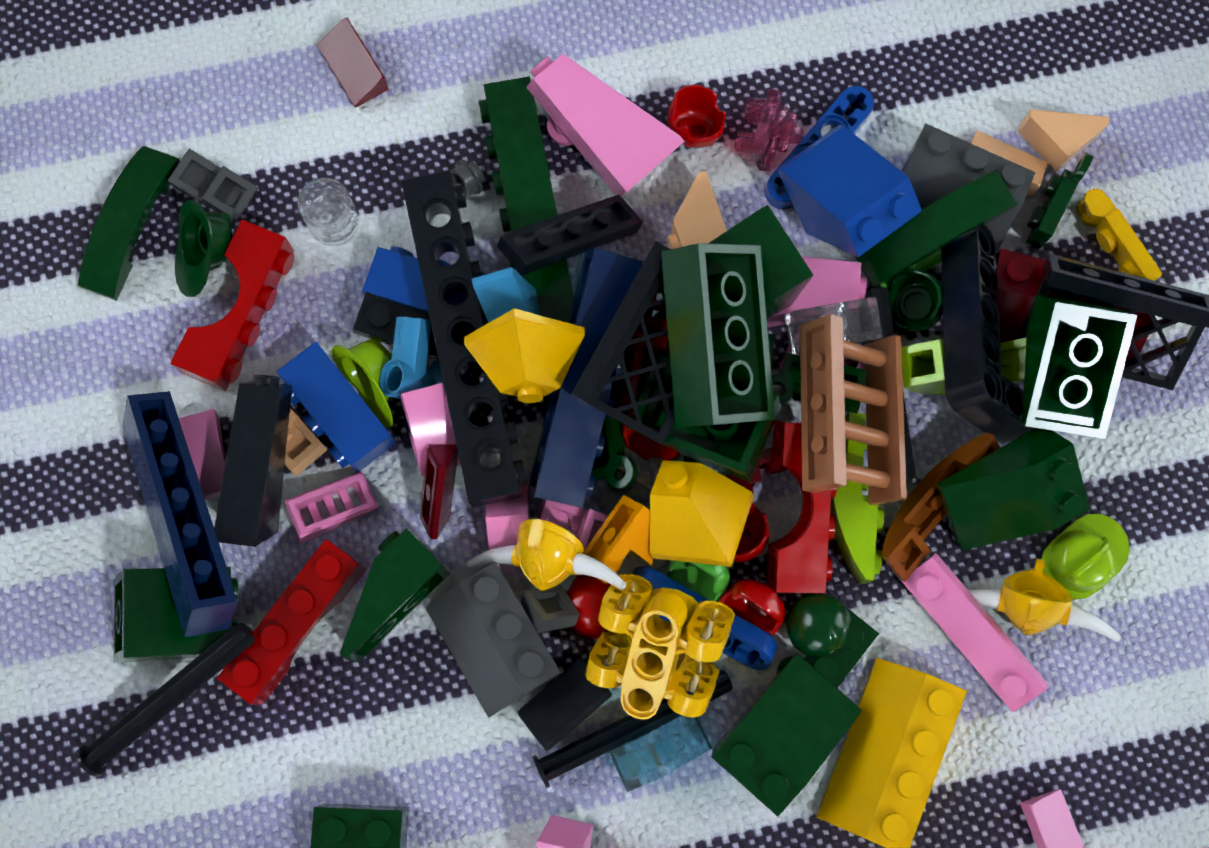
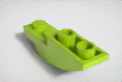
M849 412L845 417V421L865 426L866 414ZM846 439V463L868 468L863 466L864 451H867V444ZM847 481V486L837 488L835 498H831L830 515L834 517L835 521L834 537L843 559L857 583L867 584L874 581L875 574L879 575L882 567V551L876 549L877 533H881L883 530L884 510L878 508V505H870L869 496L862 495V491H867L868 485Z

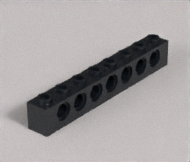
M450 171L401 181L468 502L472 507H478L522 497L520 486L527 484L522 459L514 461L511 445L518 444L517 433L513 419L505 420L502 407L503 404L510 403L507 394H502L498 391L486 373L480 384L476 386L464 384L463 377L468 370L473 368L483 369L466 346L455 343V337L461 330L470 329L475 331L488 324L472 284V278L482 276L479 260L471 262L468 247L475 246L470 221L463 223L460 209L467 207L462 183L454 184ZM438 214H447L451 217L449 222L442 227H435L430 224L431 220ZM455 252L459 255L457 262L451 266H442L438 263L444 253ZM461 290L468 294L465 302L460 305L453 306L446 302L447 297L453 291ZM480 408H488L494 412L493 420L484 427L475 426L471 421L474 412ZM489 448H497L503 454L499 465L493 468H486L480 464L481 454Z

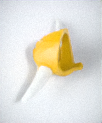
M527 519L520 523L516 545L488 550L467 562V567L470 569L488 565L494 561L497 564H510L515 567H521L528 580L540 591L557 586L569 575L579 574L601 579L619 590L626 588V583L612 569L602 562L583 554L584 546L572 534V531L541 519Z
M1036 559L1033 569L1015 573L1005 578L1000 589L969 590L981 606L1004 612L1010 622L1022 634L1033 636V634L1043 632L1060 624L1086 628L1102 634L1114 642L1121 640V635L1105 621L1082 608L1072 605L1073 597L1069 591L1043 572L1045 560Z

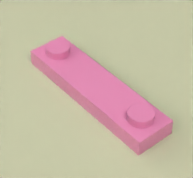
M937 553L920 564L905 582L902 581L1012 712H1015L1046 691L1049 685Z

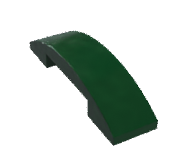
M142 146L131 158L114 183L97 217L85 250L77 286L117 301L133 267L128 259L158 195L166 196L170 187L168 179L181 160L179 158L146 146Z
M995 170L923 208L919 214L864 254L854 257L857 262L861 263V269L871 286L878 287L908 270L910 265L977 226L987 224L1018 204L998 171Z

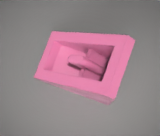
M528 480L526 485L520 486L522 497L486 505L485 519L489 550L517 544V532L520 523L530 519L529 494L527 492Z

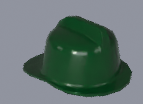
M189 200L182 205L179 213L175 277L182 294L186 297H196L206 285L209 271L219 268L227 260L224 254L232 240V226L230 215L205 211L197 201Z

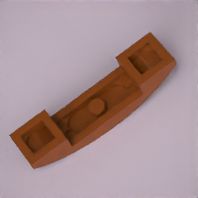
M986 432L949 454L917 484L898 510L887 532L881 556L903 582L910 577L931 552L924 539L946 515L937 484L1001 448L993 434Z

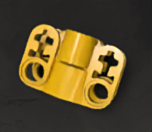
M618 575L626 583V588L619 590L615 586L610 585L602 599L598 622L610 632H602L590 652L585 673L587 680L602 688H616L622 684L621 705L628 715L636 719L644 720L654 716L663 698L668 699L669 707L679 715L686 717H699L703 715L714 692L719 675L718 669L711 662L717 661L722 655L730 636L735 613L727 605L720 602L702 601L698 603L692 596L677 589L663 587L652 590L651 583L638 575ZM659 616L667 617L670 621H665Z

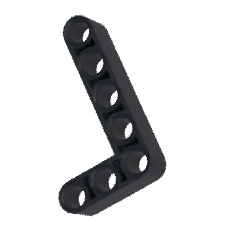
M979 225L941 247L945 393L948 403L956 413L983 432L993 434L999 443L1004 444L1017 439L1034 428L1022 425L1024 391L1002 375L996 245L989 228L986 225Z

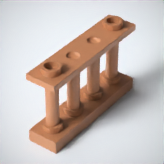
M832 314L800 325L802 491L822 492L847 486V481L868 485L870 505L907 499L901 336L892 335L864 346L843 339V318ZM844 357L865 363V370H867L865 386L844 380ZM845 398L866 403L867 426L845 421ZM846 439L867 444L868 468L846 463Z

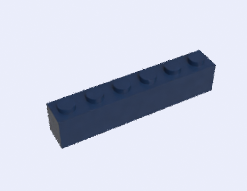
M597 248L585 251L568 320L570 324L585 327V336L560 389L550 394L527 492L533 497L583 508L585 498L589 499L592 495L595 475L591 474L594 459L600 458L603 452L605 435L601 431L605 417L609 418L610 416L570 395L643 264L641 260ZM619 362L611 377L621 375ZM613 382L606 384L598 400L614 408L615 394L611 393Z
M167 391L127 395L122 428L184 638L229 629L238 601L171 393Z

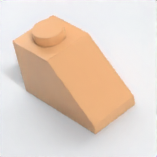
M706 171L697 174L673 219L671 235L666 237L668 248L670 249L698 243L708 244L727 231Z

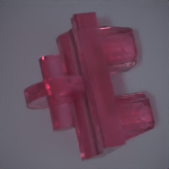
M769 89L767 98L748 99L745 108V119L750 125H758L756 133H738L734 149L740 158L755 161L759 171L771 172L776 152L786 153L789 144L800 143L804 136V130L795 124L797 115L788 112V107L780 101L782 95L780 90Z

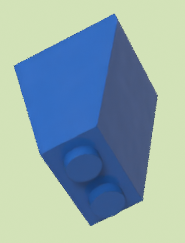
M838 125L777 168L806 234L856 257L864 254L922 211L909 177L843 125Z

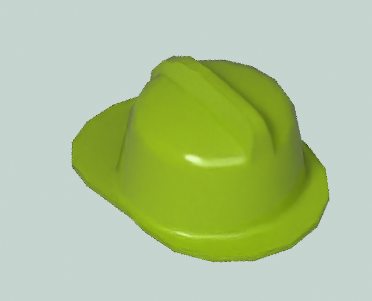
M373 339L361 342L350 349L341 345H335L332 349V355L337 367L360 393L367 406L383 426L390 428L393 425L392 413L387 402L390 397L385 396L381 391L379 377L383 366L391 360L392 354L379 341Z
M1099 513L1084 515L1075 520L1053 539L1043 551L1041 558L1045 560L1043 572L1068 590L1073 600L1085 599L1105 586L1127 563L1130 551L1128 536L1122 526L1111 517Z

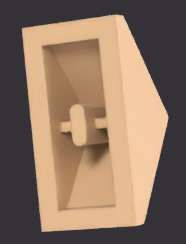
M1031 109L1019 124L1018 133L1056 172L1101 134L1109 125V117Z

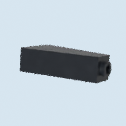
M254 375L253 381L239 383L214 526L218 542L256 547L278 533L292 393L291 385L279 384L280 377Z

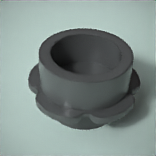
M458 160L456 162L457 166L450 170L454 184L462 183L465 198L472 194H480L483 190L482 183L484 182V175L481 169L474 162L467 164L465 160Z

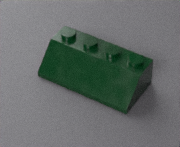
M698 243L662 251L676 428L774 420L775 412L761 245Z

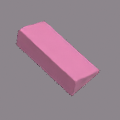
M1061 789L1020 803L1037 848H1084Z

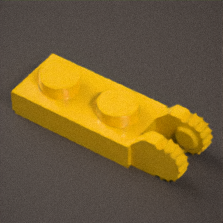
M1099 188L1089 189L1076 206L1077 216L1081 217L1080 220L1083 225L1095 228L1097 231L1096 238L1100 247L1106 253L1111 252L1119 264V272L1153 281L1158 280L1162 276V271L1120 210L1115 207L1109 197H1106V193L1103 190H1099Z

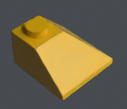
M514 308L465 336L464 345L500 393L516 396L518 401L523 403H536L542 401L543 396L560 389L583 341L585 327Z
M663 460L650 493L651 557L731 567L754 498L753 493L702 463Z

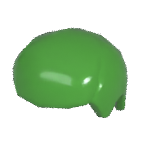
M669 560L671 564L667 569L668 577L710 601L717 602L729 585L730 573L726 566Z

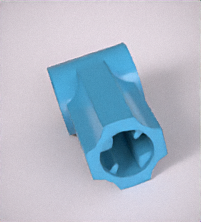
M412 317L396 318L392 358L383 366L379 377V386L385 396L401 399L400 394L435 385L434 373L430 368H427L432 333L431 321Z

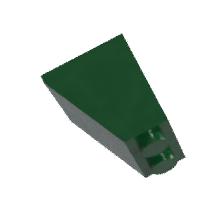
M768 205L708 243L761 245L767 319L790 307L813 277V273Z
M227 567L236 598L238 599L237 578H231V567ZM164 568L123 569L114 578V663L196 658L238 623L237 620H232L229 629L184 638Z

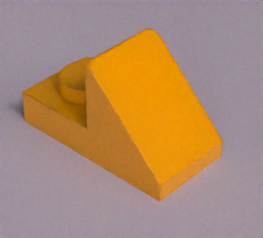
M625 495L621 497L583 553L602 562L615 573L621 568L628 552L650 565L653 564V558L650 555V510Z

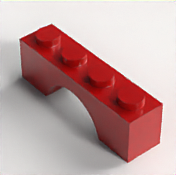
M241 220L224 254L237 270L239 276L240 291L238 299L232 310L218 322L203 327L187 328L170 363L180 373L225 392L229 384L237 380L243 365L241 359L247 346L251 347L256 342L260 332L259 322L265 310L269 311L275 303L277 297L276 287L282 275H287L292 268L294 249L286 237Z
M776 420L773 428L772 462L783 466L795 477L801 490L802 508L794 527L782 538L768 543L766 584L772 587L776 593H826V581L829 582L833 573L832 560L828 556L829 540L833 539L835 533L834 517L830 515L831 498L836 496L837 488L817 493L802 491L801 421Z
M325 539L253 631L256 639L255 643L228 664L217 679L250 705H263L289 671L293 657L310 632L330 610L344 600L367 568L335 544Z

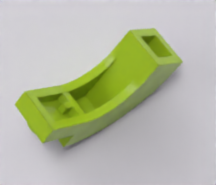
M1026 338L1001 343L1002 375L1014 384L1024 383ZM938 339L901 347L904 388L916 393L946 395L944 342Z

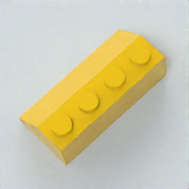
M876 658L858 703L862 712L847 732L815 817L885 848H910L967 690L927 673Z

